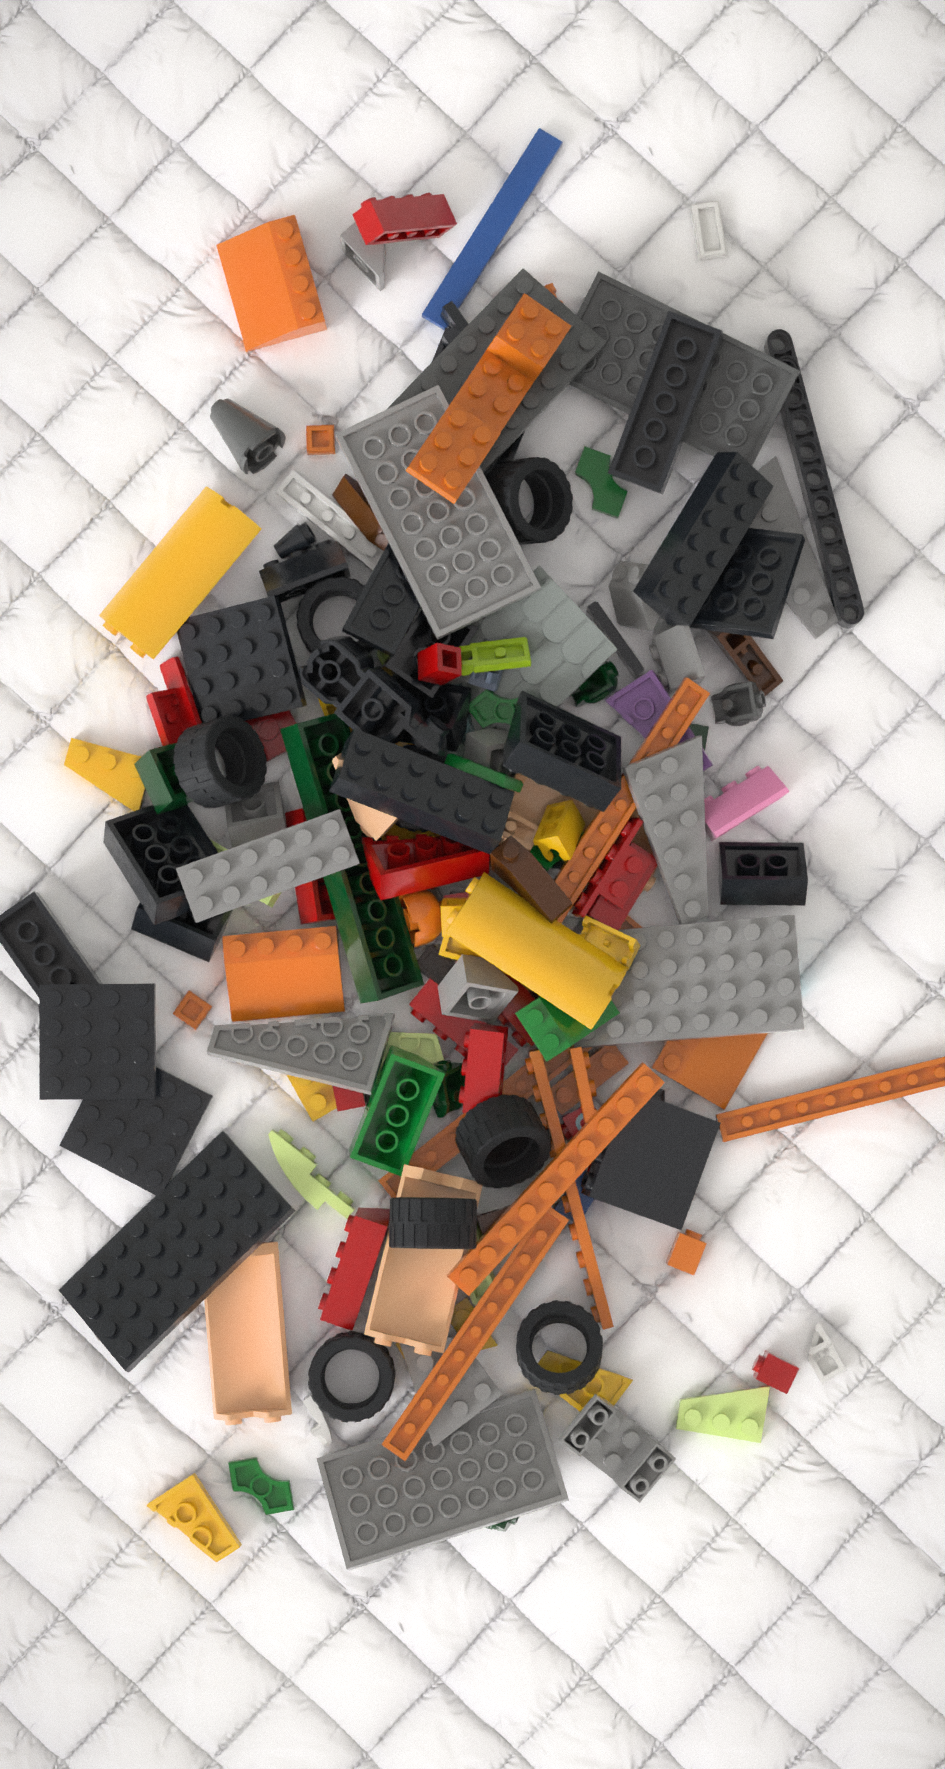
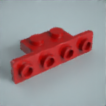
M178 656L172 657L160 664V670L167 690L152 692L146 696L162 746L177 743L179 736L184 733V730L202 723L185 676V670Z
M630 818L627 821L619 837L605 855L601 866L596 869L588 881V887L584 892H581L573 906L575 908L572 911L574 916L584 918L598 895L619 909L624 907L652 861L630 846L631 841L643 824V820L640 818Z

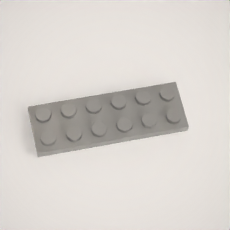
M339 809L178 867L176 870L193 917L197 923L360 864Z

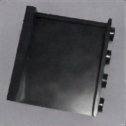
M651 1097L593 1160L589 1172L587 1171L582 1178L581 1187L583 1189L581 1193L590 1198L682 1231L721 1123Z

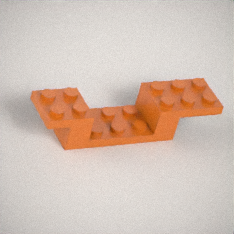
M524 293L406 471L455 504L500 436L501 431L564 339L571 325Z

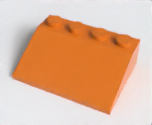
M295 215L269 221L216 245L246 352L327 330Z
M337 926L222 936L232 1022L345 1012Z
M768 1033L665 1041L650 1068L725 1110Z

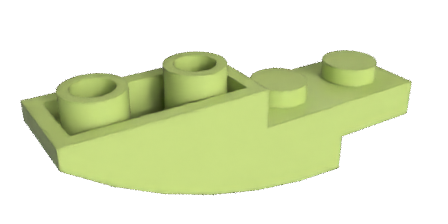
M274 1129L271 1130L268 1136L279 1165L294 1188L315 1209L318 1210L326 1202L348 1219L349 1214L351 1215L355 1210L351 1206L354 1201L342 1191L336 1194L331 1190L329 1186L332 1183L318 1173L316 1176L311 1174L318 1165L314 1162L316 1156L304 1146L300 1150L291 1143L294 1138L284 1130L280 1129L278 1132Z

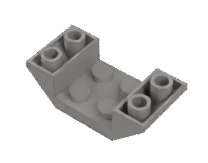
M594 1394L558 1438L560 1442L578 1456L582 1455L612 1478L623 1491L639 1503L676 1460L668 1450L644 1429L597 1394Z

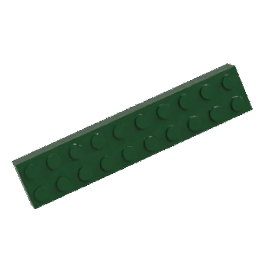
M333 713L280 729L306 820L308 821L340 809L360 864L323 877L360 1004L379 1001L423 986V978L399 896L380 900L371 882L362 844V838L369 836L363 833L360 824L355 821L347 798L329 792L336 771L332 760L335 756L342 753L344 743L351 734L349 726ZM373 838V841H382V838H379L378 840H375Z

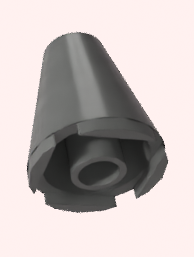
M229 398L219 399L212 405L210 419L240 469L245 474H248V471H251L253 474L258 473L274 461L277 457L274 451L278 445L283 448L286 436L281 429Z

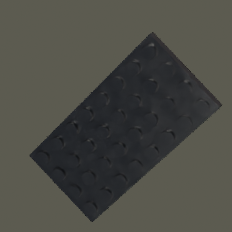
M222 1131L166 1185L164 1191L159 1196H155L79 1269L59 1289V1292L125 1371L131 1372L296 1210L229 1135Z

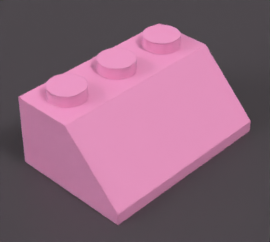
M759 765L745 774L747 779L740 784H737L734 780L721 789L723 794L716 799H713L712 795L704 799L705 831L711 841L719 838L789 793L788 788L769 766L761 769Z

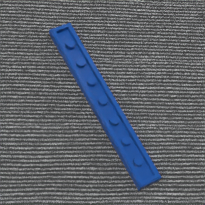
M541 128L537 130L423 311V318L443 330L448 328L440 316L443 311L442 307L453 301L458 310L460 309L563 145L562 141Z

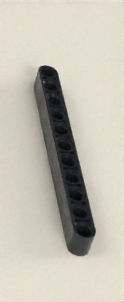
M783 329L772 331L765 342L764 353L800 371L790 334ZM771 341H782L785 345V349H774L771 345ZM800 371L790 393L798 396L799 403L791 404L786 400L780 413L828 593L839 620L837 623L841 627L849 629L855 627L863 619L864 607ZM794 420L803 421L806 425V430H796L792 422ZM806 446L812 449L813 457H803L800 453V448ZM810 473L817 474L821 483L818 485L810 484L807 480V475ZM817 500L824 501L828 506V510L826 512H819L816 510L814 502ZM823 527H830L835 533V538L826 539L822 535L821 529ZM829 555H839L842 559V565L833 566L829 562ZM845 581L849 586V592L840 593L836 588V582ZM844 608H852L856 612V620H847L843 615Z

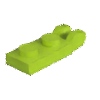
M526 637L477 642L466 646H459L461 648L462 676H467L472 672L479 673L531 667V657Z

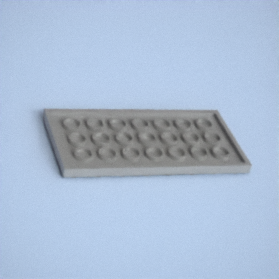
M439 385L335 434L437 640L541 590V586L480 466L455 504L406 471L449 406Z
M795 915L619 930L637 939L641 945L620 986L611 997L620 1014L576 1042L574 1047L590 1048L804 1030Z
M535 1389L492 1402L434 1447L427 1429L406 1461L381 1445L387 1436L316 1458L345 1566L348 1571L569 1501Z

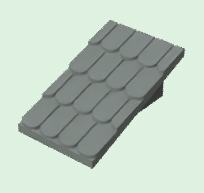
M539 565L533 572L541 586V590L488 615L477 627L478 630L468 645L477 642L526 637L531 657V667L503 670L498 690L494 693L504 698H518L521 691H525L552 705L560 707L618 649ZM470 674L467 676L461 675L447 682L448 684L470 687L472 690L470 702L485 690V688L468 683ZM469 712L466 732L461 743L465 746L466 733L487 728L509 731L510 725L506 723H493L482 728Z

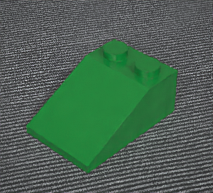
M540 996L515 1014L547 1062L620 1014V1012L611 1000L591 1030Z

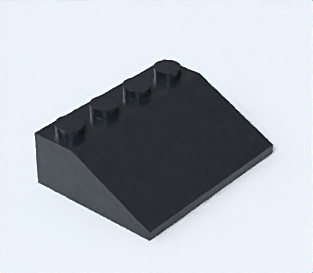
M521 691L504 746L503 766L513 773H519L532 779L537 784L550 787L563 796H569L590 808L604 812L621 790V736L525 691Z
M188 804L161 814H157L154 806L151 805L105 821L103 843L153 924L156 925L179 917L190 910L176 868L217 854L218 851Z

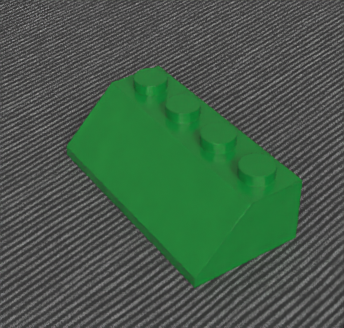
M390 1045L372 1095H370L349 1147L350 1158L402 1176L404 1164L408 1165L445 1072L417 1054Z

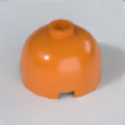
M428 890L399 896L401 907H404L403 913L414 947L434 941L442 931L440 907L442 901L438 902L435 895Z

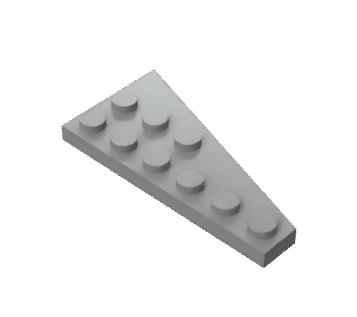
M775 456L757 470L774 487L749 528L803 534L805 543L786 604L816 640L839 620L778 459Z
M698 735L622 767L640 819L643 820L645 833L679 925L691 924L709 916L702 736Z
M385 1013L384 1016L371 1017L369 1015H358L356 1018L342 1019L339 1017L295 1020V1022L285 1023L271 1021L268 1024L250 1025V1023L215 1025L207 1048V1054L372 1095L394 1023L395 1013Z
M451 1324L444 1352L457 1334V1331ZM400 1343L415 1392L417 1393L443 1353L432 1351L431 1356L422 1355L414 1352V1346ZM477 1358L474 1359L428 1427L433 1447L503 1395Z

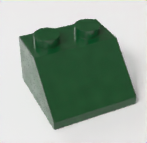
M177 743L150 749L134 764L157 814L175 810L193 802L185 794L184 789L181 788L175 773L173 756L175 754V744Z

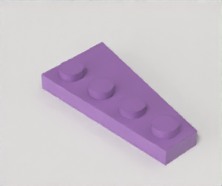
M650 670L605 701L646 738L671 697L654 670ZM688 727L679 743L695 737L690 727ZM702 747L704 772L713 766V763Z

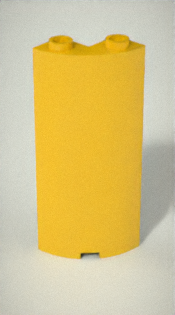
M206 486L99 614V617L105 621L102 626L114 636L119 632L133 644L130 646V649L141 658L147 655L154 660L262 528L237 507L229 504L221 495Z
M485 872L480 879L474 877L465 890L469 895L460 910L455 907L446 920L450 924L446 934L592 1030L611 1001L613 993L620 986L628 967L557 920L550 923L524 898Z

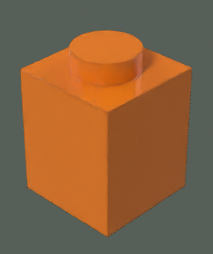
M686 1229L685 1233L678 1231L666 1264L695 1275L707 1244L701 1240L702 1235Z

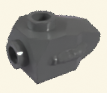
M752 681L728 685L722 692L711 696L715 712V724L726 723L736 727L743 726L761 718L763 707H766L763 691H759L756 683Z

